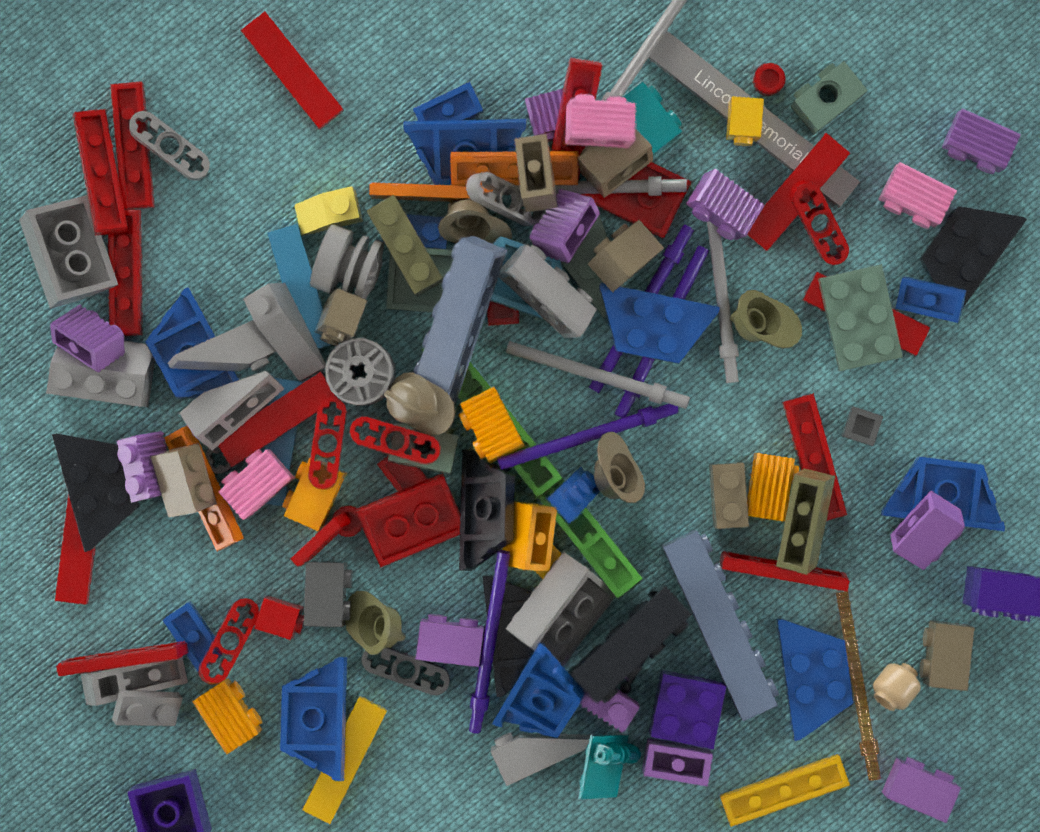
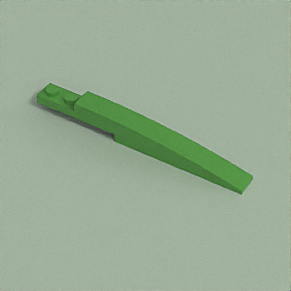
M471 362L469 363L458 396L462 403L491 388ZM506 407L525 445L517 451L536 446L535 442ZM546 456L513 466L542 504L554 507L548 498L565 480ZM587 508L570 523L557 510V523L617 599L643 580Z

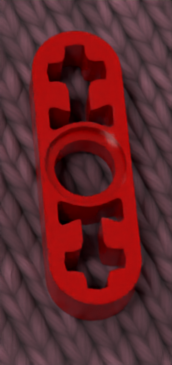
M809 180L798 181L791 188L790 199L818 255L830 265L841 264L849 255V246L820 188ZM803 189H807L809 192L813 191L809 198L812 204L816 206L815 208L810 209L804 200H799L803 196ZM820 214L826 215L828 220L826 227L821 231L813 230L812 220L814 217ZM829 236L830 240L839 246L836 249L837 254L835 256L827 253L830 251V247L823 238Z
M328 397L321 401L317 410L308 478L310 483L319 490L332 488L338 479L347 409L345 404L336 397ZM331 404H336L337 410L341 411V415L335 416L333 422L334 427L340 426L339 432L332 429L320 430L321 424L328 426L329 418L323 411L324 409H329ZM324 435H332L337 440L335 450L330 453H325L319 448V440ZM317 455L326 459L335 457L334 464L331 462L327 463V472L332 474V478L326 479L325 484H319V479L314 477L315 471L319 472L322 468V461H316Z
M359 417L350 426V436L359 446L423 465L434 463L440 456V444L437 439L430 435L369 417ZM364 423L370 424L369 429L376 433H379V427L386 428L381 435V446L374 445L377 441L375 437L367 436L365 441L360 440V434L356 432V428L363 427ZM392 432H399L405 438L403 447L398 450H392L386 445V438ZM410 436L417 437L414 444L424 446L426 441L431 442V448L435 450L434 455L428 454L427 459L421 458V452L412 449V455L405 454L410 445Z
M248 598L239 599L230 607L199 666V675L205 683L211 685L219 684L228 677L257 621L259 608L253 600ZM244 606L249 607L248 613L252 617L242 621L239 628L245 629L243 634L237 627L228 626V623L230 621L234 625L240 617L236 609H242ZM230 632L237 637L238 645L234 650H226L222 647L220 640L224 633ZM215 649L219 654L231 657L228 662L224 658L218 668L222 671V675L217 674L212 678L209 676L210 670L206 666L216 662L219 655L213 654Z

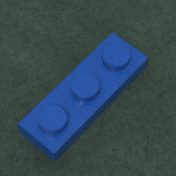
M580 466L554 491L548 500L565 520L570 523L600 491L595 484L594 475L589 471H584Z

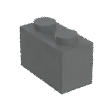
M306 562L304 626L343 627L345 626V620L351 619V601H346V588H352V569H347V563Z

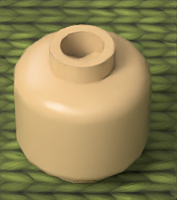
M902 663V665L888 664L873 683L874 698L890 711L906 709L921 690L920 682L916 678L918 676L917 671L906 663Z

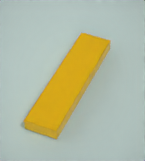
M359 696L346 722L344 781H335L329 775L321 772L302 809L303 811L331 824L387 709Z
M836 754L719 796L730 827L850 786L840 755Z

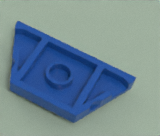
M526 119L404 121L403 129L415 146L416 153L421 162L425 164L434 185H451V152H514L516 147L515 139L520 138L522 132L525 131Z
M605 283L599 284V291L603 298L607 321L611 328L612 339L617 352L679 364L720 310V307L625 287H619L612 293Z
M189 287L181 292V295L171 309L167 311L157 328L153 330L145 341L176 399L197 398L203 392L239 380L234 371L170 368L168 362L174 355L215 337Z
M918 456L881 510L882 516L906 518L921 500L932 491L961 509L966 527L1005 532L1004 522L1001 521L995 504L997 503L995 496L988 485V476L984 465Z
M780 618L776 620L794 741H799L853 704L845 640Z
M539 643L492 724L498 727H502L504 722L520 725V731L528 733L537 732L544 736L558 738L581 703L585 692L549 650Z
M338 657L333 662L282 686L280 751L300 759L304 764L329 775L335 781H344L347 657Z

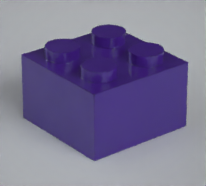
M967 566L962 603L971 606V612L979 613L982 616L998 618L999 612H1003V616L1010 617L1013 620L1030 622L1031 616L1040 617V577L1025 573Z
M661 669L649 726L650 736L714 750L726 691L725 684L717 680Z
M196 769L136 784L127 791L137 832H210L212 830Z

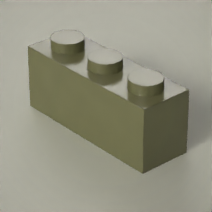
M395 195L367 210L372 222L417 297L443 282L441 274Z
M803 469L794 474L777 567L806 575L817 567L835 476L809 469Z

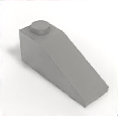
M268 283L243 298L258 329L299 381H303L325 368L326 363L285 283Z
M254 320L174 355L168 364L172 369L243 371L251 367L252 371H256L268 365V358L276 351L258 329Z
M267 371L203 392L179 414L194 436L210 450H214L284 390V387Z
M183 656L175 660L80 674L86 705L93 706L117 701L119 691H158L188 683Z
M509 732L494 740L495 745L491 746V754L506 786H509L585 750L589 743L590 735L560 734L558 738H554L540 733H519L512 736V733Z

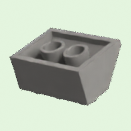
M87 195L27 210L19 219L50 309L83 300L118 285L102 236H95Z
M528 244L520 246L501 267L498 277L562 337H581L597 310L591 304L593 299L581 288L576 290L568 283L570 278L563 270L558 267L553 269L545 261L547 256L535 245L530 247Z
M124 341L125 353L123 357L120 356L118 360L115 359L114 363L111 362L109 366L101 369L99 373L57 346L50 363L46 393L149 407L155 360L146 344Z
M563 552L558 560L552 564L550 571L540 584L534 588L531 596L522 608L513 616L506 629L534 651L539 643L543 644L556 660L564 666L610 605L615 595L592 571Z

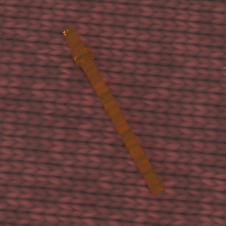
M847 591L836 592L861 735L859 748L861 756L865 758L868 780L874 781L881 779L877 754L880 753L878 740H874L849 593Z

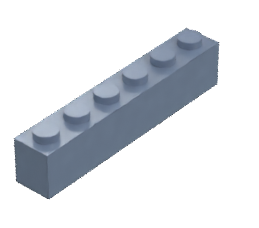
M475 236L460 238V241L453 248L452 259L454 260L450 271L446 273L442 282V288L444 289L442 297L433 309L432 317L434 321L431 330L427 332L423 340V348L425 349L421 360L417 362L413 373L422 376L447 392L454 403V408L507 252L506 249Z
M693 530L661 545L742 721H746L778 706L774 698L779 695L772 678L765 679L761 668L766 666L759 650L753 651L748 639L753 636L746 621L739 622L735 610L739 609V605L732 591L726 593L721 583L726 580L720 564H713L708 553L712 552L713 549L706 534L700 536L697 530Z

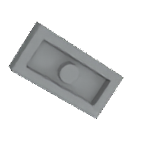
M119 691L112 720L116 725L175 726L183 698L179 692Z

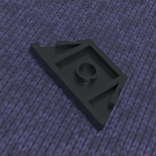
M958 206L919 259L925 271L929 273L932 283L967 290L964 307L1027 219L1022 216Z
M58 433L52 434L84 552L91 551L102 539L116 529L122 521L136 511L140 504L139 501L131 503L130 495L125 489L126 478L122 463L118 459V445Z
M462 449L459 571L474 570L497 553L498 550H501L514 540L515 476L505 469L501 470L500 466L494 462L490 463L486 457L480 459L477 452L471 449Z
M483 575L486 612L488 615L494 577ZM509 582L505 584L493 657L497 697L504 696L514 687L534 653L532 648L506 629L513 616L531 596L532 591Z

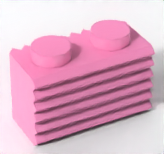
M587 94L577 95L575 99L569 101L566 106L567 145L604 146L626 149L635 141V103H626V98L609 97L607 101H596L594 96Z
M899 162L895 165L879 200L885 203L883 207L886 210L901 215L902 212L913 216V223L929 229L930 226L936 227L941 224L957 190Z
M260 449L256 450L245 460L248 464L245 469L240 473L234 470L221 481L224 487L218 492L242 520L250 518L295 478L271 449H266L264 452Z

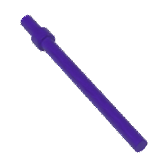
M683 224L672 245L668 244L662 256L664 259L644 292L658 294L675 264L678 265L684 256L682 251L692 236L694 229ZM614 344L599 369L612 373L623 354L615 350ZM592 380L589 388L600 393L605 384Z
M697 246L672 296L673 298L686 299L709 252L708 249ZM642 357L632 379L644 382L655 359ZM623 390L625 393L614 415L620 418L627 417L635 399L640 398L641 395Z
M671 404L655 408L648 406L639 409L637 414L498 457V463L501 470L600 439L607 432L619 433L641 425L645 428L656 424L659 419L678 414V406Z
M498 550L476 689L471 694L470 708L472 709L469 731L475 734L481 733L484 712L489 707L490 696L487 694L511 554L507 550Z

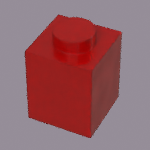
M268 595L263 599L254 629L291 640L295 637L296 633L301 634L303 630L304 615H302L304 607Z

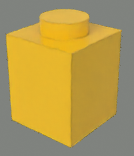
M731 97L728 104L726 140H734V145L752 146L753 142L759 141L762 133L763 98Z

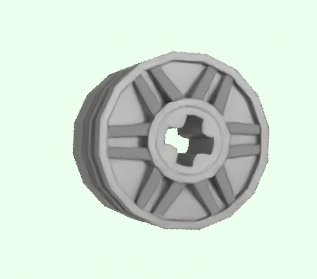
M332 224L326 232L318 251L311 274L310 286L331 294L338 283L341 282L343 283V291L351 294L355 287L354 295L366 300L368 294L375 287L382 268L384 242L375 240L368 252V236L364 235L357 246L354 247L352 246L353 231Z
M353 338L338 344L330 353L325 366L326 381L331 392L340 400L357 406L373 405L382 401L385 398V391L391 389V385L396 379V365L390 353L380 344L365 338ZM364 363L366 365L364 371L367 373V376L365 378L359 377L355 380L356 373L352 371L353 367H360Z

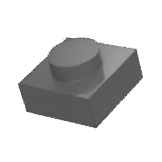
M851 406L841 436L874 446L883 416Z

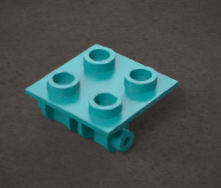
M590 735V740L586 747V761L583 775L580 779L578 799L617 797L623 764H634L641 758L640 749L634 744L627 743L629 735Z

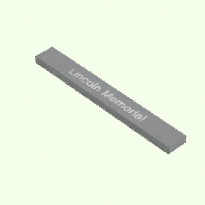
M666 31L648 58L726 120L728 118V104L732 96L752 98L668 31ZM763 106L761 138L755 143L793 172L814 145ZM839 166L820 190L824 197L840 208L860 181Z

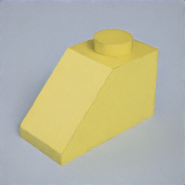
M352 186L321 193L294 205L302 236L328 230L332 224L342 227L363 222L357 194Z

